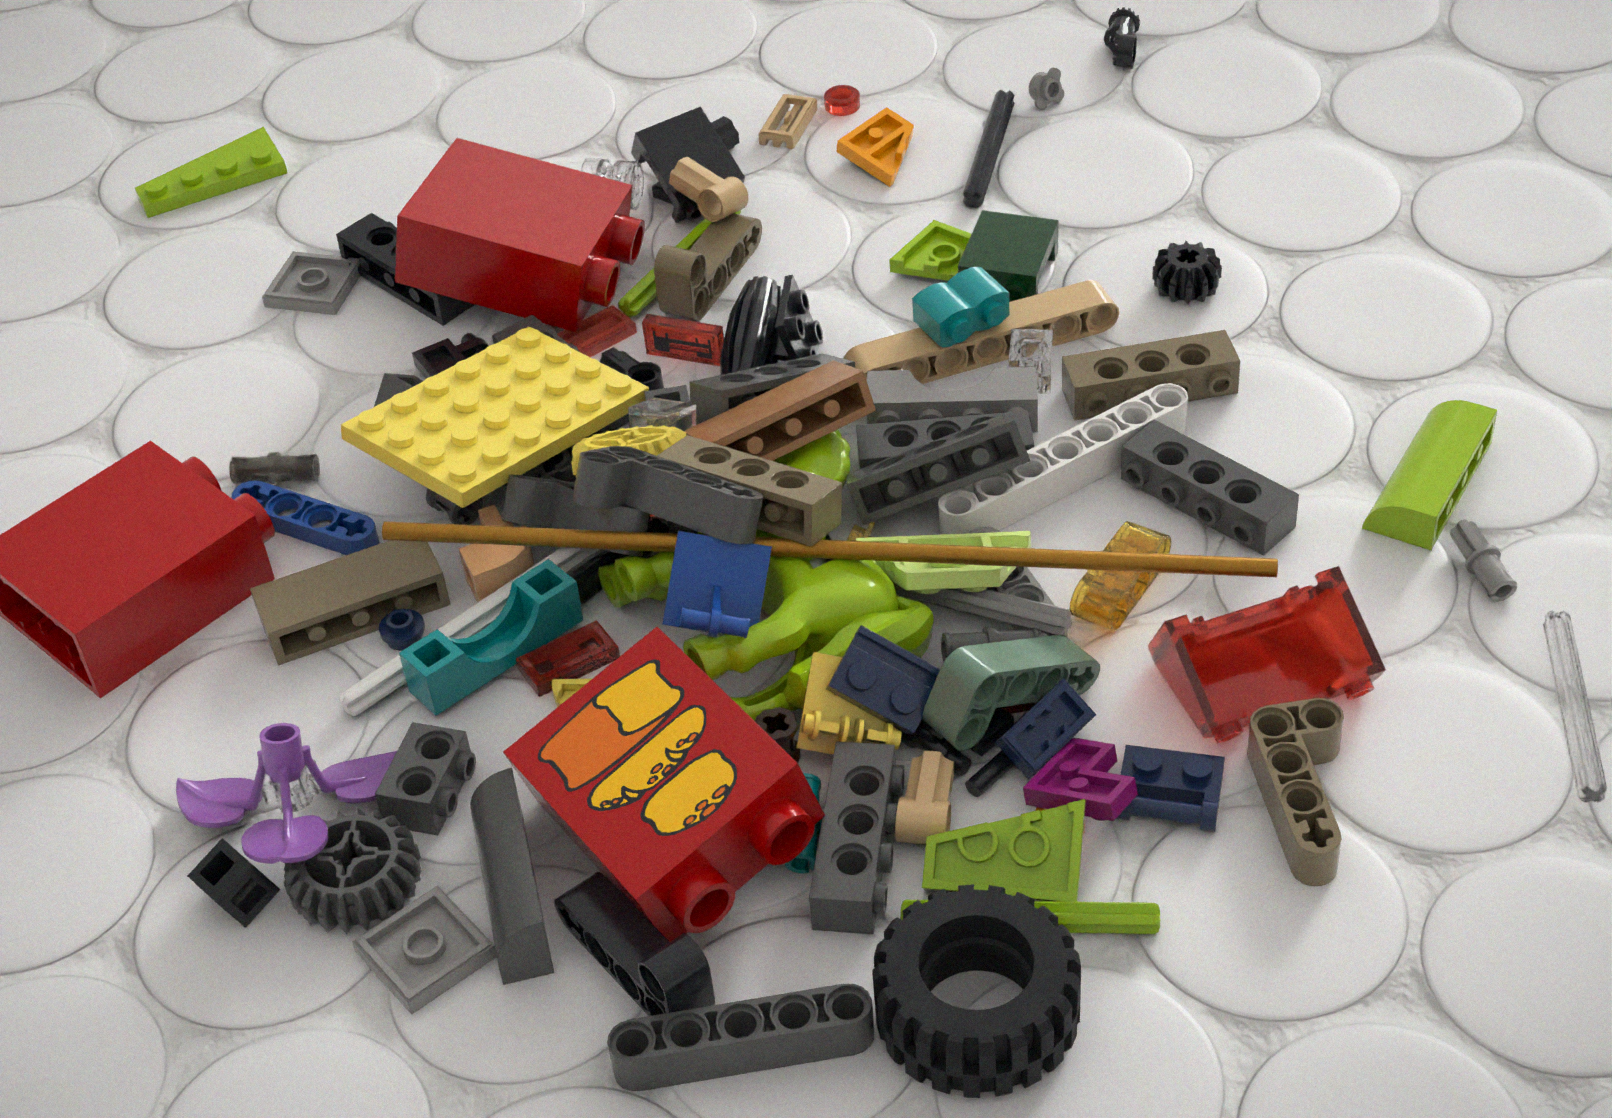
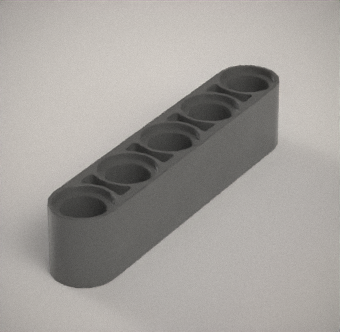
M838 984L629 1019L613 1027L608 1035L607 1046L616 1082L623 1089L645 1091L856 1055L867 1050L874 1040L872 999L869 992L862 986Z

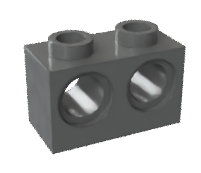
M412 722L375 792L379 811L384 815V818L395 815L401 826L406 825L409 831L439 835L447 817H452L456 811L458 794L464 782L469 781L474 774L476 757L470 750L466 731Z

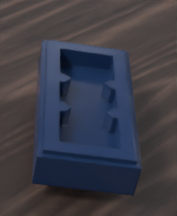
M1063 678L997 739L995 743L1022 774L1029 779L1092 720L1096 714Z

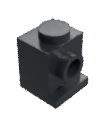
M223 838L187 875L212 900L245 928L281 890Z

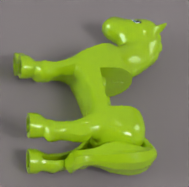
M837 429L773 461L842 482L843 489L847 481V475L850 473V446ZM759 529L756 531V537L784 538ZM697 532V533H696V534H700V535H706V534H703V533H701V532ZM659 552L650 558L629 555L616 559L614 563L599 567L598 575L609 601L614 607L620 608L632 601H639L643 598L659 601L667 599L674 552ZM770 556L761 608L770 616L764 621L750 626L747 638L733 635L713 638L707 637L705 634H698L684 641L683 650L712 680L720 678L728 671H735L740 674L748 672L762 661L795 651L792 667L774 684L747 697H730L755 721L757 715L762 711L776 707L785 708L791 712L798 709L803 710L813 652L843 657L860 625L921 658L927 651L932 637L934 616L931 609L921 602L897 596L893 582L871 560L833 559L813 568L810 563L812 558Z

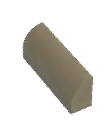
M389 540L250 588L258 615L278 666L378 631L379 623L383 617L394 610L412 609L423 615L451 605L443 571L428 542Z

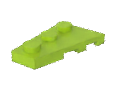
M933 220L889 259L890 272L949 281L958 273V264L971 237V233Z
M1086 800L1074 801L1042 811L1036 810L1021 814V816L991 823L985 822L927 836L922 888L924 890L939 891L945 889L946 892H957L959 885L974 884V890H988L989 885L1004 887L1005 893L1011 896H1015L1019 892L1039 901L1078 902Z

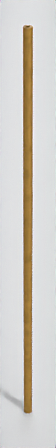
M384 521L382 527L383 540L674 552L677 534L387 521ZM755 537V542L753 543L771 546L770 556L1275 578L1278 573V559L843 540H819L813 546H808L787 538Z

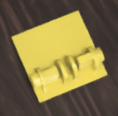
M813 652L796 748L834 755L836 741L889 744L895 745V750H898L902 732L893 727V724H888L826 690L842 657Z

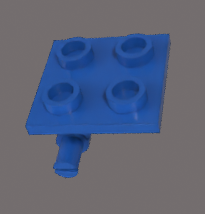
M678 531L662 625L707 632V637L717 638L718 634L747 638L749 627L759 623L772 547L753 543H729L712 536Z

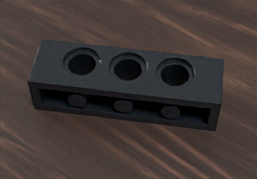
M370 213L336 234L341 257L344 259L359 258V275L442 326L476 305L395 282L397 227L391 222H387Z

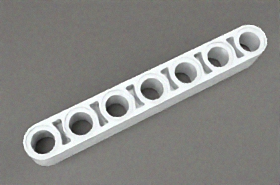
M1176 384L1157 385L1027 450L1030 462L941 495L938 500L940 535L965 534L980 527H992L1000 531L1121 469L1122 446L1154 419L1185 434L1188 408L1187 391Z

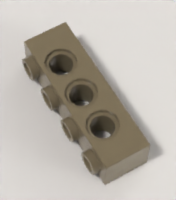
M1226 330L1062 356V391L1074 421L1093 418L1160 384L1171 383L1183 387L1187 391L1188 401L1238 393L1240 359Z
M689 435L657 455L760 492L763 495L757 526L759 530L813 546L841 524L842 482Z

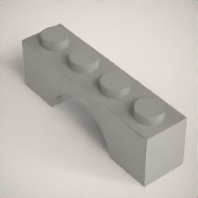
M1036 367L993 368L989 376L981 383L970 388L953 391L928 387L920 383L910 370L867 371V384L876 408L875 412L867 415V424L1028 410L1032 432H1038Z

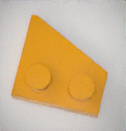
M886 107L837 140L836 152L890 187L894 184L912 139L914 124Z

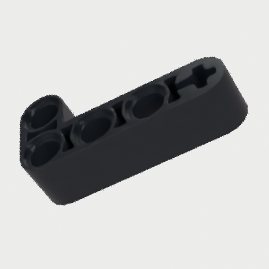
M596 872L554 900L556 911L569 932L648 1016L715 1005L710 967L699 945L685 933L669 942L601 872Z

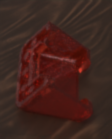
M1339 566L1318 572L1315 575L1318 583L1315 587L1312 585L1299 589L1298 585L1290 587L1281 597L1206 621L1203 616H1199L1190 623L1187 614L1164 621L1148 644V650L1155 666L1203 738L1214 737L1216 743H1222L1241 735L1244 732L1242 728L1250 725V718L1253 712L1267 705L1312 698L1331 699L1343 694L1346 695L1347 700H1352L1366 695L1375 689L1372 682L1378 679L1386 669Z

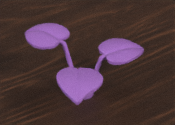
M277 723L264 728L260 732L261 750L257 752L258 767L255 780L247 778H220L192 781L178 778L176 782L177 801L184 817L196 826L205 828L230 826L241 821L246 810L253 811L257 809L259 802L262 800V787L265 774L271 776L272 781L280 783L283 820L268 819L249 827L242 835V850L248 858L260 863L274 864L279 861L283 863L301 862L314 857L324 849L328 841V828L319 816L308 815L293 818L289 783L301 776V771L306 765L322 792L331 793L335 791L336 798L339 801L346 803L375 801V792L397 751L340 762L325 768L321 772L311 756L310 746H302L299 727L291 723Z

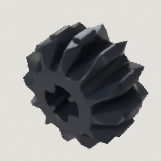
M1185 240L1184 244L1170 243L1168 249L1158 251L1155 266H1153L1152 279L1154 280V286L1158 288L1159 296H1170L1171 302L1184 300L1187 304L1191 300L1204 302L1206 296L1216 294L1219 278H1221L1222 265H1220V258L1216 257L1215 249L1204 248L1202 242L1193 245Z

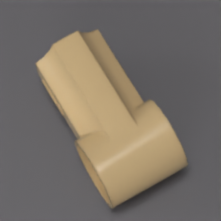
M689 157L678 160L677 165L670 172L669 184L695 201L703 217L711 222L724 219L747 206V188L736 177L722 179Z
M924 751L922 755L912 758L906 795L899 798L895 823L896 842L926 845L927 836L950 831V795L954 778V761L945 758L941 752Z

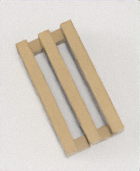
M783 94L758 134L759 144L767 145L769 140H773L774 147H780L783 142H786L788 149H794L817 111V99ZM790 104H794L791 111H788V109L791 106ZM784 117V122L780 129L777 131L776 129Z

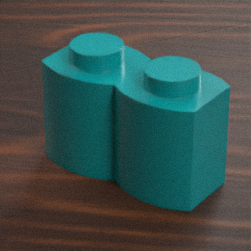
M982 267L965 269L953 276L947 283L942 282L930 285L912 298L913 321L940 347H950L961 343L975 331H983L997 326L1010 315L1009 292Z

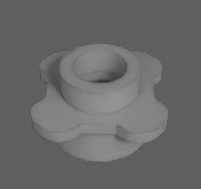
M1052 67L1048 73H1036L1030 80L1029 94L1035 100L1034 103L1038 109L1043 110L1052 102L1059 103L1064 97V90L1060 82L1061 71L1058 68Z

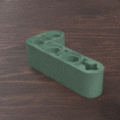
M1065 635L962 646L954 650L941 666L924 707L923 720L958 751H965L976 745L983 737L996 708L1038 702L1063 678L1078 695H1081L1095 683L1100 672V664Z

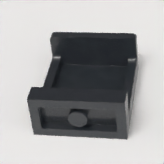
M701 106L635 132L631 154L638 165L647 162L674 206L672 218L675 223L685 219L695 220L702 216L695 201L669 184L670 172L675 168L678 160L689 157L722 179L736 177L744 183V174Z

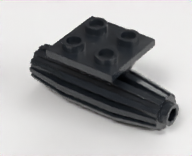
M793 274L785 276L783 289L777 285V281L774 279L770 280L766 276H755L752 280L746 281L729 314L720 356V375L778 363V360L789 361L818 354L819 345L823 343V331L819 321H813L809 312L808 296L804 289L799 290Z

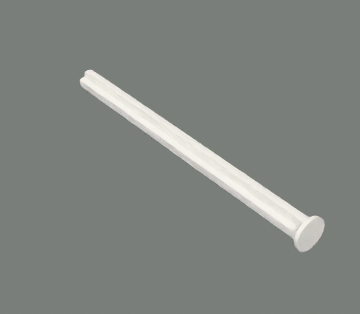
M561 547L438 630L445 636L454 639L475 635L490 625L500 614L508 600L514 580L547 559L551 560L567 574H570L603 552L604 549ZM396 656L340 693L339 701L348 714L352 716L359 715L407 683L400 656Z

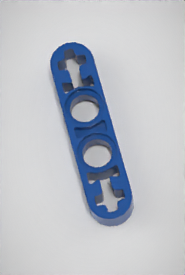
M247 481L237 486L232 492L231 498L233 500L243 493L254 497L269 515L275 532L344 555L379 544L375 523L367 515L262 481ZM297 509L295 513L288 516H278L282 511ZM320 521H332V523L324 527H312L315 523H318Z

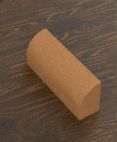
M833 360L685 430L686 435L773 461L875 412L876 408L864 372Z

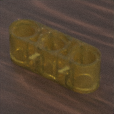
M1126 521L1103 551L1169 554L1172 541L1169 535ZM1088 570L1073 592L1069 608L1071 615L1114 632L1122 625L1159 573Z

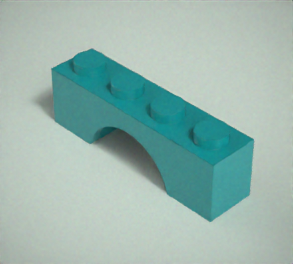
M547 559L512 582L508 600L502 611L482 631L467 638L454 639L445 636L436 629L399 653L409 692L437 716L582 622L584 619L577 581L551 560Z

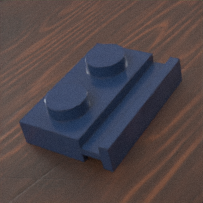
M860 625L831 677L826 690L888 724H893V727L911 736L915 733L923 717L924 707L940 669Z

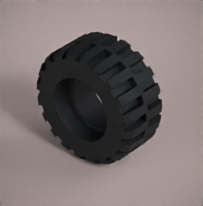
M974 884L959 885L957 892L946 893L945 889L933 892L928 895L927 902L922 904L917 900L902 911L903 920L898 917L892 920L884 931V939L877 944L874 954L872 975L876 1024L880 1039L886 1042V1051L895 1063L899 1065L905 1063L906 1074L920 1083H923L927 1078L932 1081V1089L946 1094H950L951 1090L955 1089L963 1091L964 1097L980 1098V1092L994 1091L995 1097L1013 1093V1086L1020 1083L1024 1088L1042 1080V1069L1048 1073L1054 1071L1064 1060V1051L1066 1052L1072 1048L1077 1036V1024L1080 1022L1081 962L1079 953L1074 949V939L1069 930L1062 924L1058 926V917L1048 908L1042 905L1037 909L1034 907V899L1019 892L1015 896L1005 893L1004 887L989 885L988 890H974ZM967 971L994 972L1011 979L1023 989L1011 1001L994 1008L982 1010L952 1006L940 1000L931 992L934 987L948 977Z

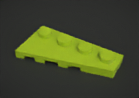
M263 126L135 187V191L147 218L278 177L288 172L284 159Z

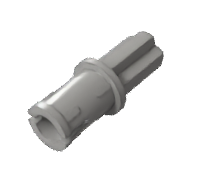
M1465 519L1459 521L1457 526L1451 529L1450 536L1466 559L1465 567L1467 571L1471 574H1476L1492 601L1499 602L1509 598L1517 590V582L1511 577L1501 562L1499 549L1488 543L1475 522H1468Z

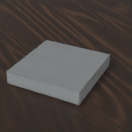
M293 251L262 296L264 307L336 315L361 276L358 272L359 258L344 259L341 256Z
M438 885L352 941L355 952L411 1015L497 957L495 945Z

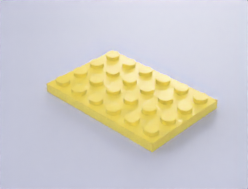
M527 327L342 423L341 435L344 441L464 508L508 483L510 474H524L578 443L583 438L592 435L646 404L644 391H649V387L541 333L537 329Z

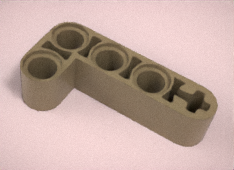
M734 213L717 222H712L690 250L669 245L662 246L657 253L654 264L660 310L694 320H701L757 249L762 235L761 221L757 218Z
M1325 698L1305 699L1258 708L1250 718L1247 748L1249 763L1291 873L1295 879L1309 886H1323L1329 884L1335 878L1342 840L1340 829L1314 768V765L1332 761L1340 751L1344 720L1343 710L1337 703Z

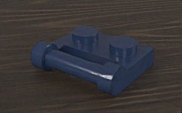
M1126 745L1121 775L1135 777L1138 795L1116 819L1130 820V816L1192 823L1199 824L1200 830L1215 832L1225 757Z

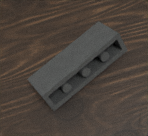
M508 768L485 779L476 788L470 801L496 956L503 985L554 973L523 813L513 770Z

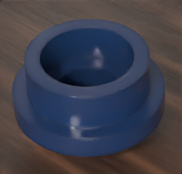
M412 609L394 610L383 617L379 623L381 639L390 648L398 651H403L422 639V634L425 630L422 615Z

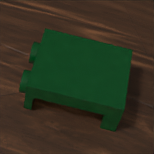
M982 210L958 264V273L971 267H982L1009 292V302L1037 295L1038 284L1047 261H1055L1058 254L1059 220Z

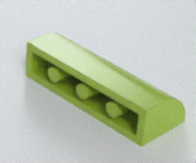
M1463 400L1446 401L1432 408L1370 510L1362 529L1432 550L1492 443L1497 409Z

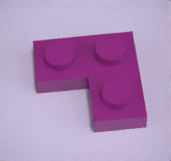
M1074 737L1023 787L1026 805L1050 809L1085 799V816L1099 821H1114L1138 793L1135 777L1107 773L1118 761L1115 744Z

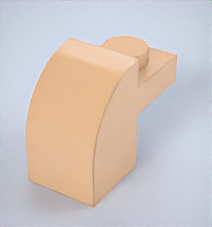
M495 505L478 510L480 523L483 526L514 527L512 522L501 519V515ZM470 544L459 548L465 578L477 602L535 565L531 546Z

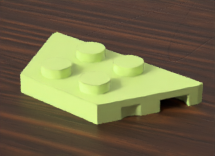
M1014 531L856 538V541L1031 548V532ZM873 561L891 581L906 591L914 590L921 594H934L941 589L961 588L967 592H981L986 590L987 587H1000L1016 568L1014 566Z

